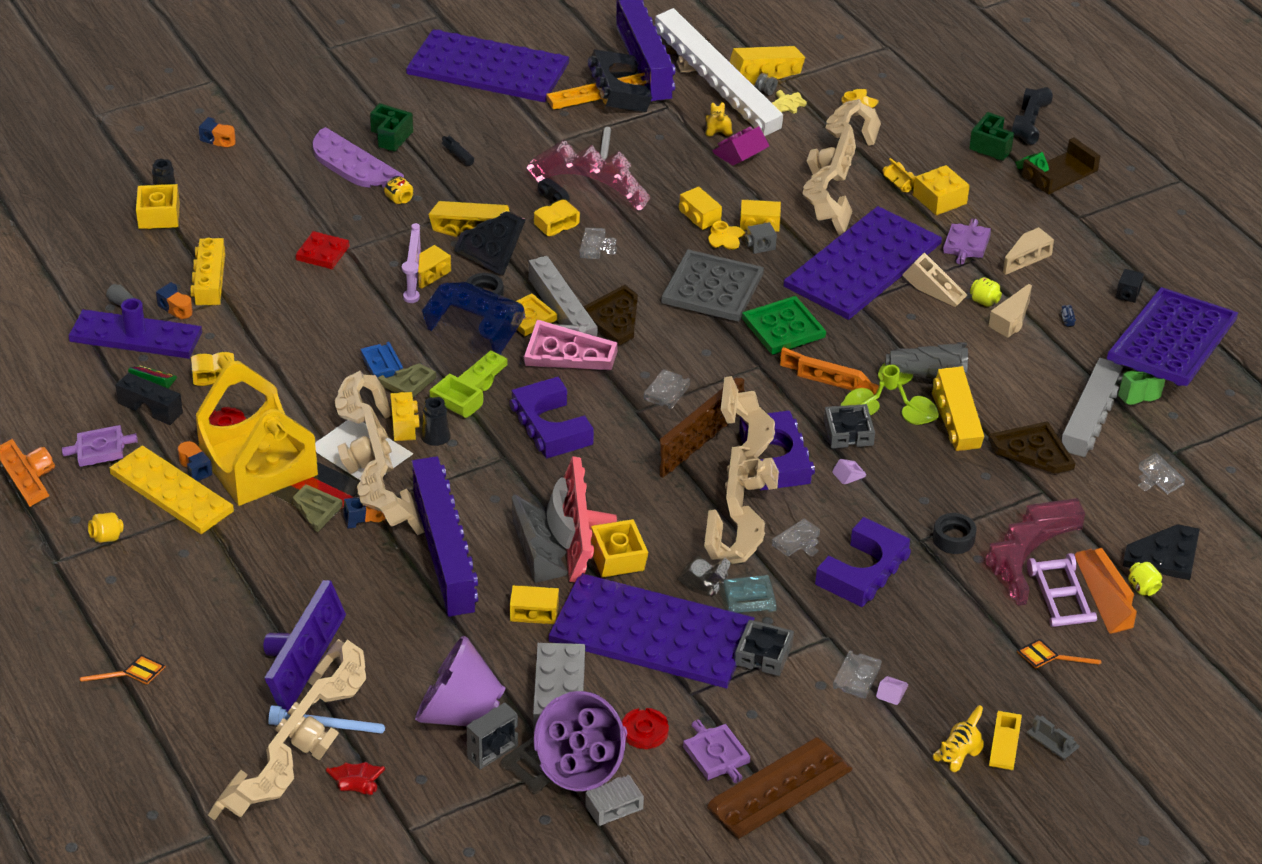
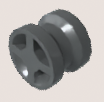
M761 73L756 80L755 88L759 91H764L767 95H772L777 88L778 80L775 77H768L767 74Z

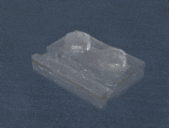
M663 369L644 392V400L660 406L667 405L668 409H671L690 386V378L683 379L682 375Z
M849 650L833 682V689L838 687L843 689L845 693L865 699L881 668L882 660L863 654L858 656Z

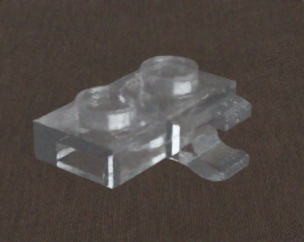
M585 228L579 251L580 258L600 259L602 250H605L608 254H616L617 247L610 245L615 246L617 239L605 238L606 234L603 228Z
M1157 453L1139 462V469L1143 474L1139 476L1142 483L1138 486L1143 491H1147L1157 484L1166 494H1169L1185 485V478Z
M804 518L773 538L772 546L787 556H790L799 549H803L808 555L813 556L818 553V549L814 546L819 544L816 538L820 536V529Z

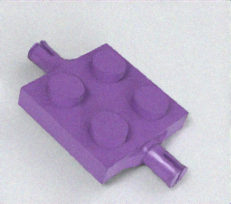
M971 219L968 226L952 224L944 244V253L958 256L956 262L959 265L960 262L961 265L964 264L966 257L983 258L991 235V228L977 226V219L974 222Z
M118 425L77 433L75 445L62 447L63 456L77 454L79 466L94 465L96 463L122 459L125 444L137 443L138 439L136 433L123 436L121 426Z
M695 720L691 726L697 734L685 740L683 748L707 780L722 774H728L734 783L740 782L742 775L736 768L750 763V755L726 724L706 729L700 720H697V722Z

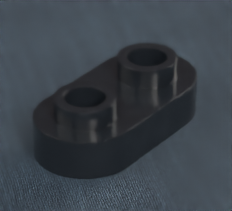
M544 178L538 182L539 194L553 204L560 200L570 202L567 191L550 178Z

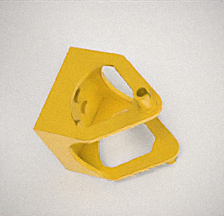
M224 355L226 360L221 356L217 364L222 368V371L196 413L199 448L211 460L212 471L238 506L318 475L314 434L285 415L276 386L242 362L232 361L229 355ZM243 381L265 395L266 401L262 407L248 419L231 426H214L209 424L211 413L230 385Z

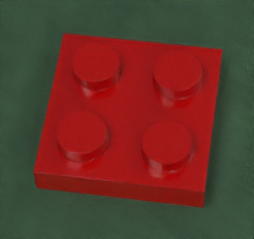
M313 231L297 251L296 260L333 270L349 248V240Z

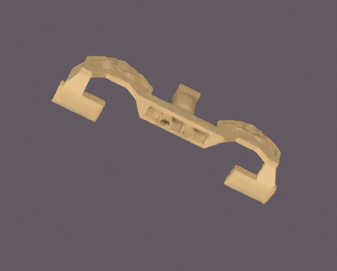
M860 99L845 102L826 121V130L834 137L840 138L837 148L830 147L822 149L820 152L818 149L810 150L807 158V163L813 175L803 186L802 195L814 205L817 220L832 218L838 235H842L846 231L852 209L846 196L839 197L838 202L830 197L826 188L831 179L836 181L845 180L849 166H851V160L856 149L853 129L849 124L851 115H861L865 119L862 133L868 146L874 145L881 125L875 108L872 109L862 104Z
M358 371L344 379L335 399V407L341 418L358 424L366 421L370 438L362 436L352 441L350 448L346 443L337 446L340 459L350 474L358 471V469H364L357 486L358 495L363 505L383 512L390 526H395L408 520L416 534L420 535L424 533V528L417 503L407 489L400 491L402 498L400 499L393 492L385 489L383 476L385 473L394 470L389 455L392 450L385 440L388 438L385 429L381 426L372 407L362 403L359 393L362 386L370 389L377 408L386 419L392 416L385 389L376 375H363L361 371Z
M732 376L724 377L721 411L727 424L735 423L737 413L749 426L747 441L742 446L732 447L730 465L727 466L729 478L728 482L725 483L730 517L738 526L737 538L730 548L721 542L723 522L717 510H709L704 546L712 560H726L727 564L746 562L762 543L765 535L764 520L749 506H743L744 488L747 490L761 489L766 484L769 490L777 489L779 471L773 458H766L763 461L758 458L774 439L775 421L759 407L755 391L738 393V388Z
M338 639L332 645L308 680V683L313 687L300 704L297 702L293 704L287 713L290 715L289 719L283 718L275 730L278 734L266 749L268 759L266 767L258 777L246 780L245 778L248 774L240 770L212 806L208 814L209 817L216 820L224 807L237 816L242 817L250 804L278 799L282 796L294 779L291 748L284 744L288 736L292 738L291 743L305 753L310 751L312 756L318 760L322 758L339 732L331 727L326 733L324 725L311 716L307 718L303 716L311 705L319 699L329 702L351 698L356 694L366 680L365 660L362 649L348 639L345 643ZM340 657L341 665L333 676L320 679L334 659Z

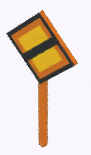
M1041 639L1017 650V653L1034 668H1038L1054 659L1101 664V660L1058 655Z
M141 654L124 671L80 677V681L127 675L144 684H149L166 665Z

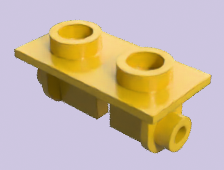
M890 158L891 165L883 168V175L891 182H894V185L902 192H910L911 188H914V174L905 171L900 162L896 163Z

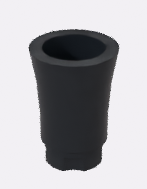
M162 158L155 160L154 164H152L153 185L176 184L171 161Z
M440 397L427 398L423 408L421 439L428 445H443L451 438L445 401Z

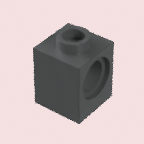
M770 222L748 226L745 243L747 247H750L753 254L776 250L777 233Z

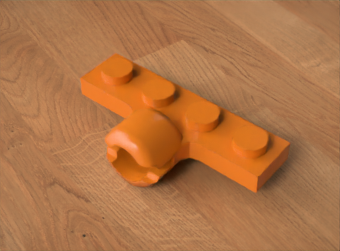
M13 439L1 444L0 462L29 507L47 498L49 494L39 477L55 468L48 450L45 447H39L24 455Z

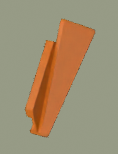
M782 348L780 366L798 370L797 376L852 391L857 388H866L871 390L874 395L879 388V385L870 382L860 370L810 358L787 348Z
M1103 548L1077 552L1075 559L1108 632L1116 633L1133 628L1137 613L1132 606L1134 593Z

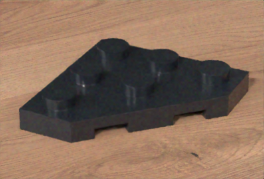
M505 211L498 217L488 219L478 224L477 227L461 232L454 251L500 275H504L526 219L512 212Z
M1177 524L1127 544L1123 567L1131 568L1137 562H1150L1162 575L1190 580L1200 529Z

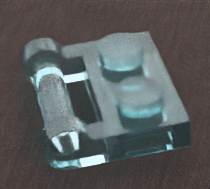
M769 575L724 580L723 587L729 611L735 613L759 610L776 611V600ZM765 598H766V601L747 602V603H737V602H736V601H745V600H755V599H765Z

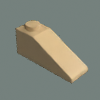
M1039 227L1024 233L1006 255L1003 273L1005 275L1051 256L1054 239Z
M925 253L903 274L916 289L951 306L956 307L967 296Z
M1026 285L991 310L989 327L1007 338L1019 332L1030 302L1032 285Z

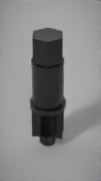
M450 135L442 137L443 142L441 144L450 153L454 154L467 166H471L474 163V157L459 142L455 141Z

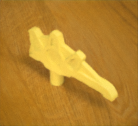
M782 90L776 92V96L779 99L772 102L781 113L790 111L793 114L797 113L799 106L805 107L807 104L801 98L799 92L785 95Z

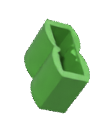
M1126 372L1123 374L1118 396L1129 405L1140 403L1143 400L1153 401L1159 399L1166 379L1156 378L1146 372Z

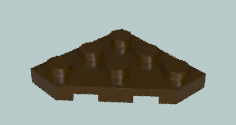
M626 285L583 306L596 324L597 330L611 341L617 342V346L634 338L638 294Z
M1048 421L989 434L988 441L998 455L1054 474L1075 469V461Z

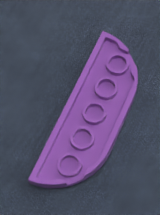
M326 127L319 130L313 140L315 158L325 167L356 185L369 188L370 185H382L383 188L387 181L394 176H402L404 178L402 173Z

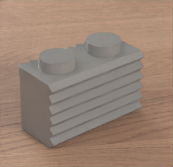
M630 775L615 778L612 782L605 783L604 786L602 785L586 792V808L598 826L643 809L644 796Z

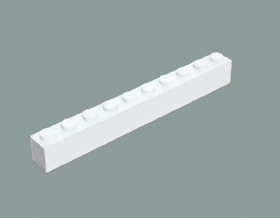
M674 8L656 15L654 26L657 28V34H660L754 128L760 126L764 136L782 128L783 114Z

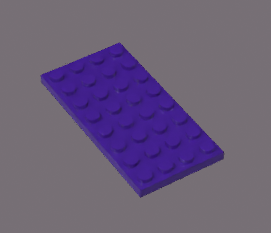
M433 29L407 66L406 72L409 75L546 102V94L551 93L569 64V57L548 53L543 50H533L508 43H499Z
M877 206L784 280L783 286L849 320L903 276L905 271L923 253L928 255L942 242V237Z
M1161 287L1110 349L1107 359L1117 365H1125L1133 368L1135 371L1146 372L1156 378L1172 381L1176 385L1188 386L1237 320L1238 312Z
M582 573L577 578L549 634V642L585 644L586 652L727 689L737 666L735 662L737 647L748 621H755V618Z

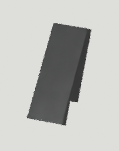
M514 494L512 496L513 524L534 583L566 576L568 571L561 558L567 552L552 534L547 522L546 511Z

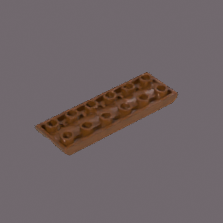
M733 379L738 388V393L745 392L744 379ZM723 388L660 439V477L664 478L668 473L673 472L680 463L686 461L697 449L699 450L704 443L714 438L721 429L729 425L721 411Z
M816 737L714 797L707 805V808L740 839L851 772L852 767L843 758L838 756L821 738Z

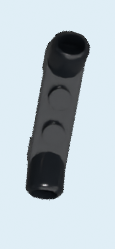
M1048 87L1039 89L1026 88L1024 92L1022 110L1026 111L1024 116L1016 115L1012 132L1015 138L1022 139L1027 145H1033L1039 139L1040 131L1035 127L1036 118L1039 115L1040 107L1051 104L1053 99V93Z

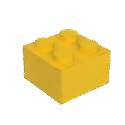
M947 165L915 176L913 196L935 215L967 204L969 184Z
M178 184L138 186L136 203L138 229L178 227L180 208Z
M634 519L591 526V545L594 546L593 558L601 577L645 570L648 550Z

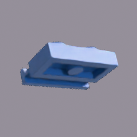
M386 342V345L383 346L378 344L360 349L361 356L371 375H376L377 378L382 375L385 378L394 376L395 371L403 369L390 342Z

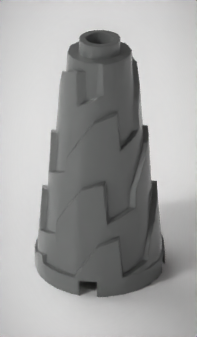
M967 342L894 349L890 351V354L885 355V366L896 365L900 373L933 379L936 378L938 369L963 366L964 372L967 373L968 348H965L967 347Z

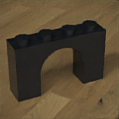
M594 49L592 56L588 58V67L591 70L592 77H594L596 87L605 106L647 112L652 99L648 86L629 84L617 79L636 74L639 65L635 56Z

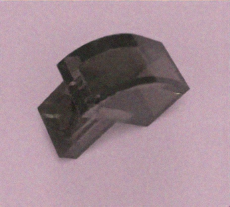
M698 555L685 566L678 580L695 593L712 596L717 594L729 575L727 570L732 563L723 558L712 567Z

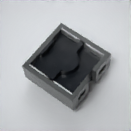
M867 404L825 407L824 423L831 448H845L851 444H856L857 447L874 446L875 431Z
M749 620L735 653L736 665L749 669L758 667L762 668V672L780 676L793 645L794 631Z
M503 703L497 708L491 709L487 714L467 725L468 759L479 770L518 746V733L515 731V728L518 727L517 713L508 704Z

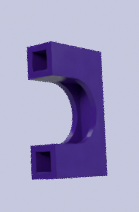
M559 377L512 390V399L509 401L511 410L517 413L520 424H524L528 436L533 438L537 450L541 451L546 459L593 445L594 429L585 415L564 422H549L539 417L540 414L567 405V388Z
M790 410L767 413L775 421L774 439L769 444L779 445L789 452L783 456L773 458L779 471L777 488L811 484V476L815 473L813 462L809 461L808 448L803 445V435L798 432L796 418L793 419ZM740 417L739 435L744 444L748 438L749 426ZM765 484V486H764L763 488H761L760 491H761V490H769V489H768L767 485Z
M863 517L852 529L850 546L873 556L878 563L871 567L857 568L828 556L817 568L815 585L863 607L868 600L871 601L874 598L876 591L880 587L885 586L888 577L897 572L902 561H906L911 553V549H909L910 539Z

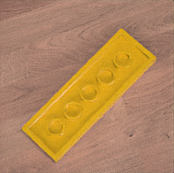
M143 445L109 467L111 475L199 534H203L234 512L233 504Z

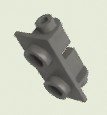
M1035 716L1032 722L1035 725L1027 731L1029 736L1063 760L1080 747L1074 741L1073 736H1069L1059 728L1056 730L1054 728L1055 725L1044 716Z

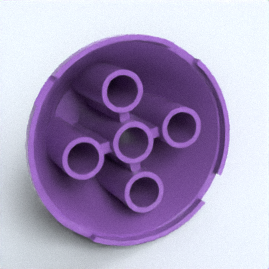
M461 636L449 652L437 672L440 676L435 685L429 686L416 713L415 720L420 723L467 726L473 720L479 719L491 709L499 706L500 702L496 699L499 700L506 687L501 685L467 637Z
M573 691L556 697L543 709L535 727L534 748L538 752L542 770L555 784L572 791L592 790L605 784L618 770L624 755L627 730L622 725L615 709L605 699L594 693Z

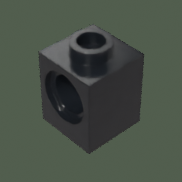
M1124 269L1118 282L1116 298L1136 303L1142 289L1144 273Z

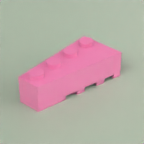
M537 320L524 356L525 366L612 370L618 352L617 342Z

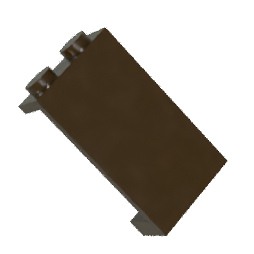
M1073 137L1068 141L1066 153L1047 161L1048 171L1044 172L1026 159L1023 164L1022 176L1049 195L1097 172L1101 155Z

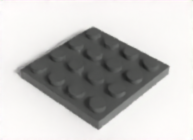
M687 250L662 295L661 303L739 322L742 312L745 311L764 273V267Z

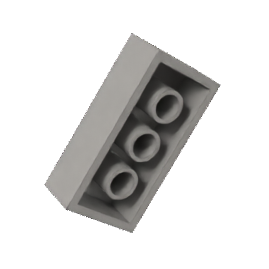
M538 643L533 713L534 732L540 714L553 699L569 692L584 691L585 644Z

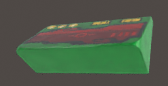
M141 365L128 369L129 373L168 389L177 379L175 375Z

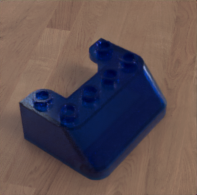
M467 282L441 284L422 310L427 328L430 331L434 329L450 305L484 317L478 328L479 333L482 337L490 340L493 352L499 355L525 318V310L521 303Z

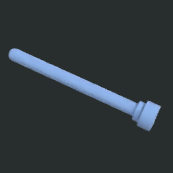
M272 705L269 712V725L278 726L283 718L288 720L290 715L287 714L286 709H282L281 706ZM306 714L303 716L305 718L309 716L315 718L324 727L383 733L385 731V726L380 723Z

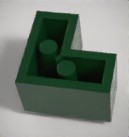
M379 103L370 113L371 132L378 134V147L395 152L413 133V113Z
M987 112L971 131L969 149L1004 161L1012 151L1014 138L1013 132L1003 129L1005 117Z

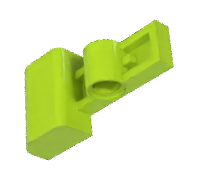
M489 351L461 376L456 377L448 374L430 389V397L442 398L447 409L468 418L482 406L483 391L491 387L494 376L508 365L507 358Z

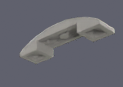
M561 477L554 486L547 506L546 516L554 537L564 548L569 549L575 534V526L572 517L564 516L563 503L568 490L566 479Z

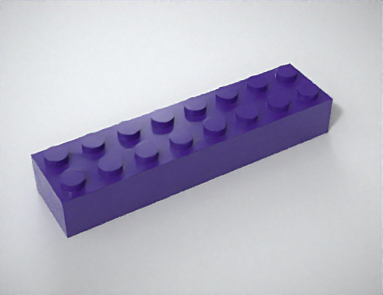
M616 0V27L629 55H634L639 65L637 73H645L644 76H641V80L647 82L644 86H648L652 95L651 101L672 99V91H675L673 80L675 65L671 64L670 55L666 53L665 45H662L661 36L657 34L656 26H653L652 17L648 16L647 7H644L643 0Z
M438 456L412 460L413 493L447 616L475 612V603L478 602L477 589H474L475 586H478L476 572L472 573L471 571L473 570V561L471 556L467 557V554H469L467 541L462 540L464 538V531L462 525H458V510L453 509L455 508L453 494L449 495L451 490L449 480H445V466L440 465Z

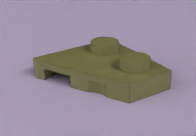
M419 363L407 369L397 370L394 376L385 378L384 375L379 376L378 380L383 387L394 393L412 392V397H414L436 379V371Z
M306 484L293 496V504L317 532L343 507L341 499Z

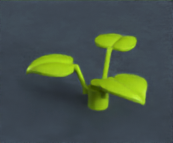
M885 363L878 372L880 386L876 395L869 389L857 388L851 391L841 403V406L867 404L869 413L872 415L879 410L880 404L876 399L880 397L883 387L885 386L889 390H894L898 387L906 404L902 409V416L908 423L921 425L932 422L939 417L937 407L926 397L915 396L910 402L907 400L902 385L908 383L913 378V375L900 373L896 365L885 366Z

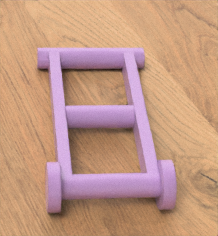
M417 223L412 224L407 262L402 264V271L407 277V291L404 292L403 299L408 303H415L420 299V294L416 291L419 254L421 253L420 225Z
M1073 553L1067 554L1066 559L1036 562L1034 558L1027 560L1029 576H1036L1052 616L1050 618L1051 627L1097 621V615L1095 612H1090L1075 575L1076 559ZM1065 568L1072 586L1049 589L1042 571ZM1076 595L1083 614L1060 617L1053 598Z

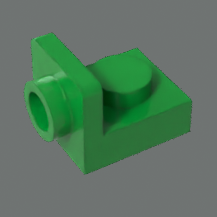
M1043 152L1028 155L1015 162L1018 169L1023 168L1024 160L1027 159L1044 172L1049 170Z

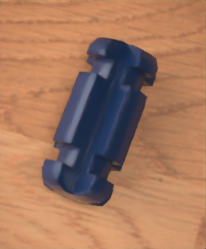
M1063 305L1061 313L1065 326H1074L1076 319L1072 306Z

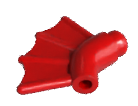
M345 762L338 767L326 768V772L337 782L339 791H357L368 795H373V792L377 791V784L374 781L385 770L384 766H373L367 762L361 764Z

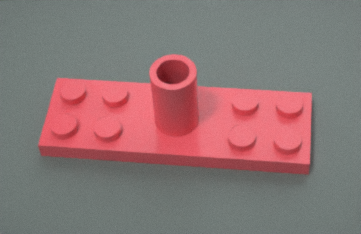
M572 456L564 475L568 492L563 503L564 516L573 518L575 534L570 548L566 549L569 582L575 583L582 573L585 574L587 561L593 556L594 546L591 545V526L617 522V516L615 514L587 510L585 497L587 485L583 480L585 468L582 467L581 458Z

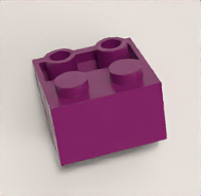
M750 126L717 143L719 147L712 151L715 155L733 166L769 147V144L760 126L754 129Z

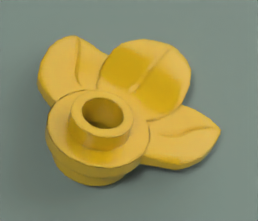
M856 89L845 92L841 102L844 104L848 101L860 99L862 104L873 108L878 104L879 100L866 96V89Z
M717 221L711 227V234L708 239L710 245L715 248L723 245L727 249H737L740 245L738 238L746 233L737 226H728L724 221Z

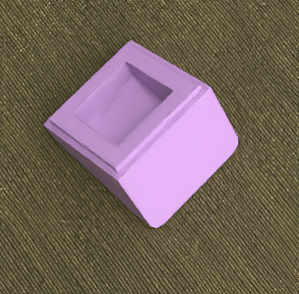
M840 459L832 471L842 484H848L866 476L865 472L855 461Z
M887 676L880 681L876 697L898 705L908 684Z

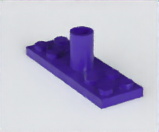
M131 298L122 302V315L83 309L69 334L70 342L190 359L202 334V326L144 318L142 302L139 299Z
M331 580L322 581L292 633H268L265 636L263 645L265 654L267 656H277L267 672L265 680L277 706L286 709V712L290 710L298 699L346 616Z

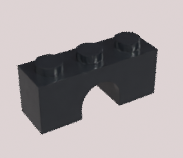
M129 372L116 384L118 404L136 411L145 403L151 409L153 419L171 425L183 414L180 393Z

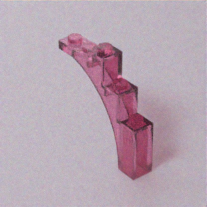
M564 139L534 157L526 167L538 182L544 178L559 174L583 175L599 180L623 194L637 211L643 209L651 198L628 171L631 164L620 151L603 159L596 149L590 145L576 154Z
M1078 498L1027 505L1026 515H1023V522L1009 524L1008 532L1005 534V541L990 543L989 553L986 554L987 565L992 568L995 575L1002 574L1003 580L1007 581L1009 585L1010 595L1015 598L1018 606L1027 605L1029 586L1023 576L1022 567L1031 552L1054 536L1083 528L1085 512Z

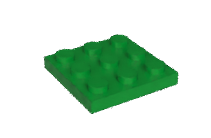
M797 296L742 312L743 321L771 354L781 352L782 348L791 349L826 337V330Z

